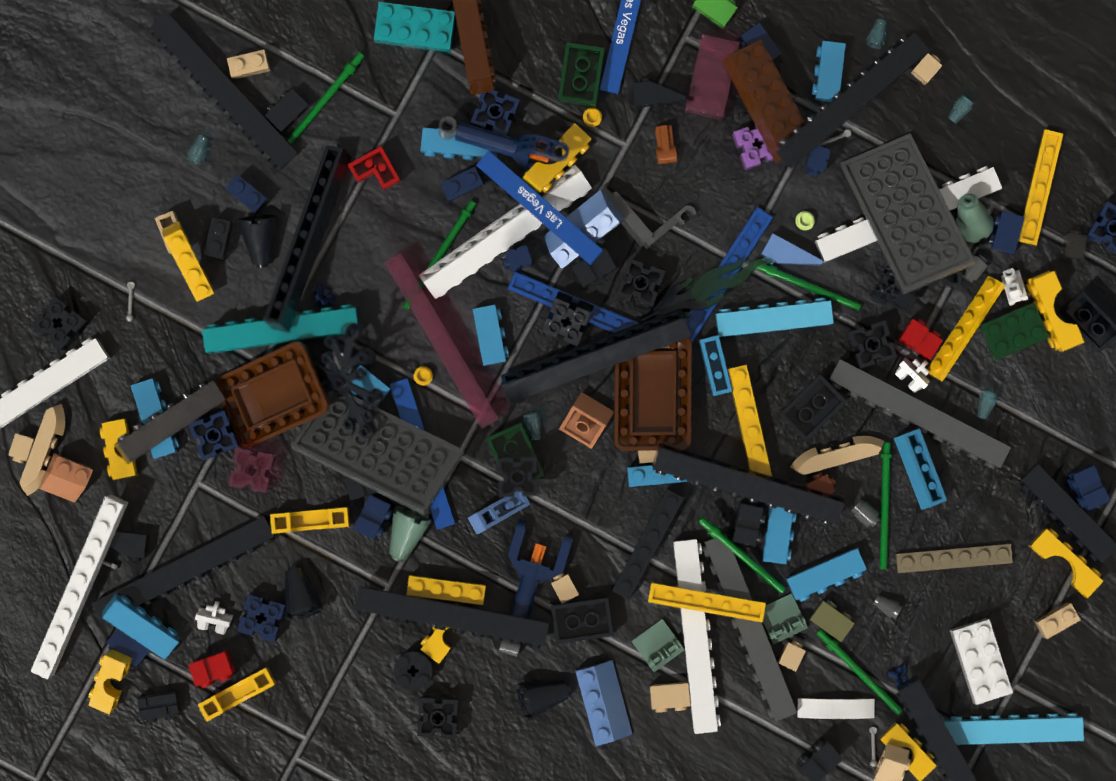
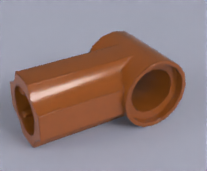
M672 125L655 127L658 164L677 162Z

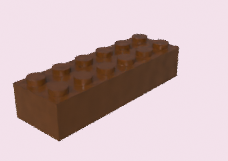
M453 0L470 93L475 95L494 91L493 84H496L481 1Z
M759 40L728 55L722 62L775 163L782 160L776 153L780 148L778 144L785 137L790 139L793 136L792 132L799 125L804 127L806 123L763 41Z

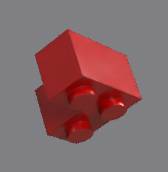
M382 146L348 164L358 183L376 175L385 191L401 182Z
M918 318L909 320L896 340L925 359L931 360L943 341L939 338L941 335L932 329L929 332V329L926 328L927 324Z

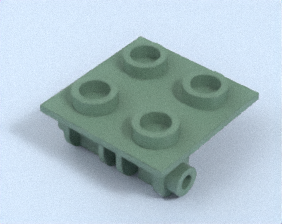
M792 593L765 606L763 624L773 644L808 628Z
M663 619L631 641L653 672L685 650Z

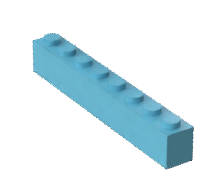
M1049 713L1047 717H1039V714H1027V718H1020V715H1008V718H1001V715H990L989 719H981V716H970V719L962 720L961 716L950 717L951 720H943L956 745L1084 741L1083 717L1078 716L1077 713H1066V716L1058 717L1057 713Z

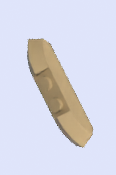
M62 404L47 409L19 482L27 496L35 492L42 482L46 472L44 468L48 467L51 461L50 451L56 447L58 441L56 435L63 436L65 413Z
M871 436L852 437L854 445H850V442L840 444V449L832 450L829 447L820 450L821 454H818L816 448H812L801 454L792 463L790 468L805 475L878 455L884 441Z

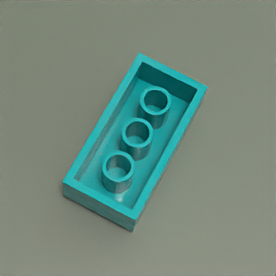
M379 2L374 42L451 53L455 12Z

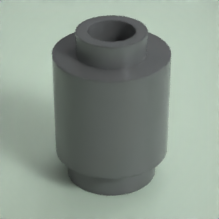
M980 254L977 256L972 255L975 264L961 271L962 277L970 283L974 280L976 281L988 267L985 264L987 260Z
M860 500L851 510L854 516L866 527L869 525L873 527L880 519L878 517L880 513L867 501Z

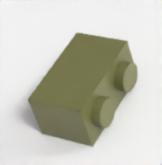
M821 600L808 619L842 642L855 624L851 621L853 617L844 611L842 614L835 610L837 606L831 601L827 600V602Z

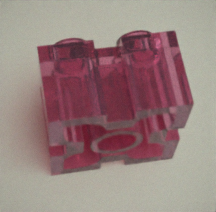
M235 448L233 463L237 464L236 471L231 470L228 486L244 489L246 484L252 485L251 490L268 493L271 477H267L268 470H273L275 455L258 452V456H253L252 450ZM251 465H254V468L257 470L256 473H253V476L247 470Z

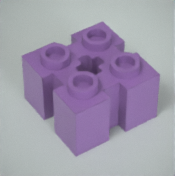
M754 125L755 130L749 131V128L746 127L732 134L737 149L741 147L744 153L740 155L745 170L759 166L761 159L765 158L766 162L774 160L756 125ZM755 140L762 143L761 149L753 147Z

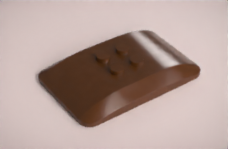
M686 338L685 340L671 343L666 347L650 351L647 354L634 357L629 361L615 364L614 442L616 447L622 451H657L659 443L681 450L689 448L692 438V343L690 339Z
M298 341L226 373L216 380L217 387L226 399L222 402L224 409L229 415L232 423L231 426L236 433L240 445L244 448L252 447L325 414L329 409L327 397L307 349L303 343Z

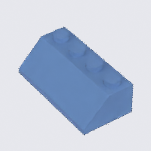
M602 189L566 217L594 243H597L625 220ZM551 230L544 235L551 256L562 269L579 257L574 250Z
M613 660L575 670L595 746L632 735Z

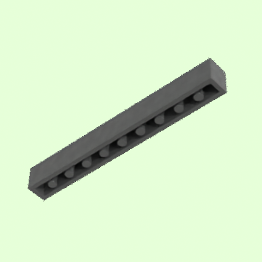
M841 359L837 361L828 378V381L831 382L834 388L848 390V395L856 399L858 397L865 399L864 403L873 408L876 405L883 408L881 412L891 417L893 414L900 417L899 421L908 426L910 423L916 425V430L920 429L921 433L924 434L927 432L933 434V439L941 443L944 440L951 443L950 447L959 452L962 449L968 452V457L976 461L978 458L984 460V465L991 469H995V467L1001 468L1011 449L1006 444Z
M716 537L704 541L705 546L702 549L706 558L710 557L712 564L709 567L712 574H717L719 582L716 583L719 592H724L725 596L753 601L734 553ZM735 617L730 618L734 629L738 628L740 636L737 637L741 647L745 646L748 652L745 654L746 660L749 665L752 664L755 671L752 672L756 683L760 682L762 687L759 690L762 700H767L769 707L766 710L770 719L774 718L777 722L797 714L762 623Z

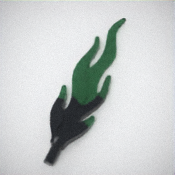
M742 259L735 264L712 269L701 276L687 292L679 295L680 292L687 289L694 280L691 277L685 282L671 287L663 295L653 311L640 317V320L645 322L679 308L682 311L708 309L725 298L724 294H719L708 300L712 295L721 290L741 285L757 267L773 263L771 259L755 260L736 275L727 278L720 277L739 269L743 264ZM683 312L685 319L692 316L690 312Z

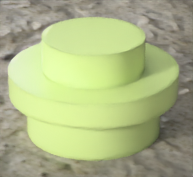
M802 211L796 216L795 223L799 229L809 230L813 227L815 219L810 212Z

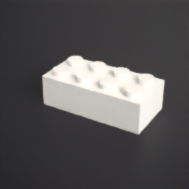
M985 618L950 629L973 703L977 705L1012 694L1013 691L990 620Z

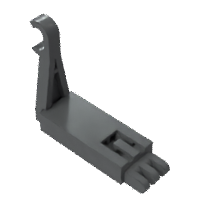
M601 186L598 191L600 189L603 190L625 218L621 222L622 226L640 247L644 246L646 249L677 223L684 225L681 215L685 211H690L691 215H696V210L692 206H685L652 233L617 192L611 194L605 186Z

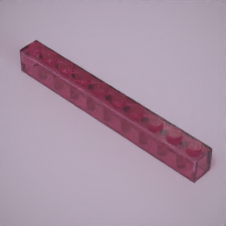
M400 253L384 262L481 428L483 429L498 420L499 418L402 254Z

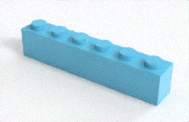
M826 298L814 299L815 303H807V300L795 301L796 305L789 306L788 302L776 303L777 307L769 308V304L758 305V309L750 310V307H740L737 312H731V309L719 310V314L715 315L717 334L719 337L832 325L834 323L831 301H826Z

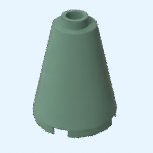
M971 193L965 194L959 199L956 224L964 240L976 243L984 237L985 239L989 237L994 228V221L976 195Z
M396 506L394 508L389 550L392 559L399 562L408 559L431 522V519H428V515H423L413 509L406 511L404 506Z

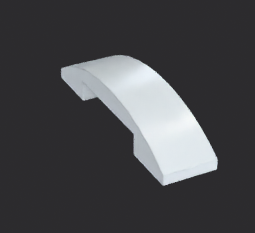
M797 698V717L816 719L874 718L875 699Z

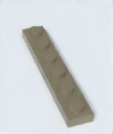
M1011 544L895 554L897 573L1013 563Z

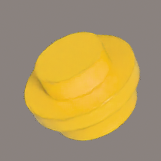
M588 108L583 114V121L589 127L598 126L602 120V114L596 108Z
M419 367L414 372V380L419 385H428L433 379V373L428 367Z

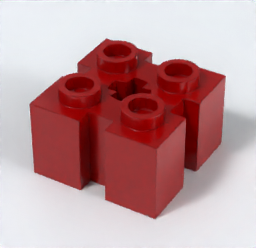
M229 649L188 664L195 686L201 685V688L213 685L216 679H219L220 682L228 680L236 672Z

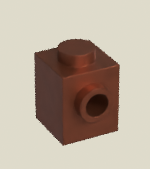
M822 473L812 476V481L805 484L806 487L829 494L835 492L834 487L837 486L832 476L828 477L827 474L822 475Z

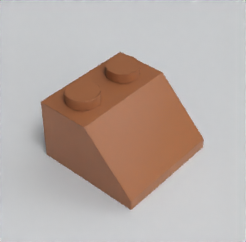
M581 392L559 430L592 449L614 411Z
M54 453L39 489L75 503L86 488L93 470L86 465Z

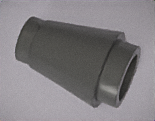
M878 595L873 604L890 619L894 618L895 620L903 609L900 602Z

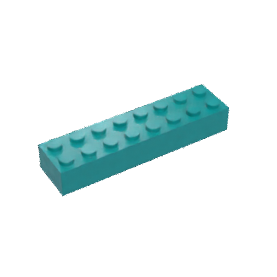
M353 305L340 306V310H334V308L329 307L321 309L320 313H315L313 310L302 311V315H295L289 333L274 330L264 321H258V319L253 318L246 319L244 324L232 321L226 322V326L220 327L218 324L206 325L207 329H202L205 353L212 354L323 338L330 335H343L347 325L352 322L360 325L357 308H353Z

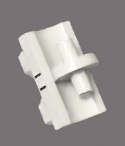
M1014 268L1003 271L1001 279L1005 285L1004 289L1009 305H1014L1021 300H1028L1020 271H1015Z
M905 357L895 372L901 380L908 374L913 378L908 387L914 393L921 388L925 389L930 382L926 377L929 373L925 368L928 363L926 360L920 363L915 359L911 363Z
M215 601L214 606L207 605L206 609L199 607L195 620H197L198 629L208 630L209 623L216 625V633L224 635L232 622L233 615L225 613L226 609L219 608L220 602Z

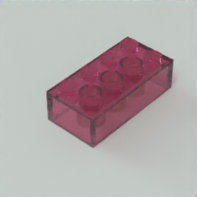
M702 34L688 94L694 97V101L686 102L684 112L722 120L731 84V77L722 60L738 51L739 42Z

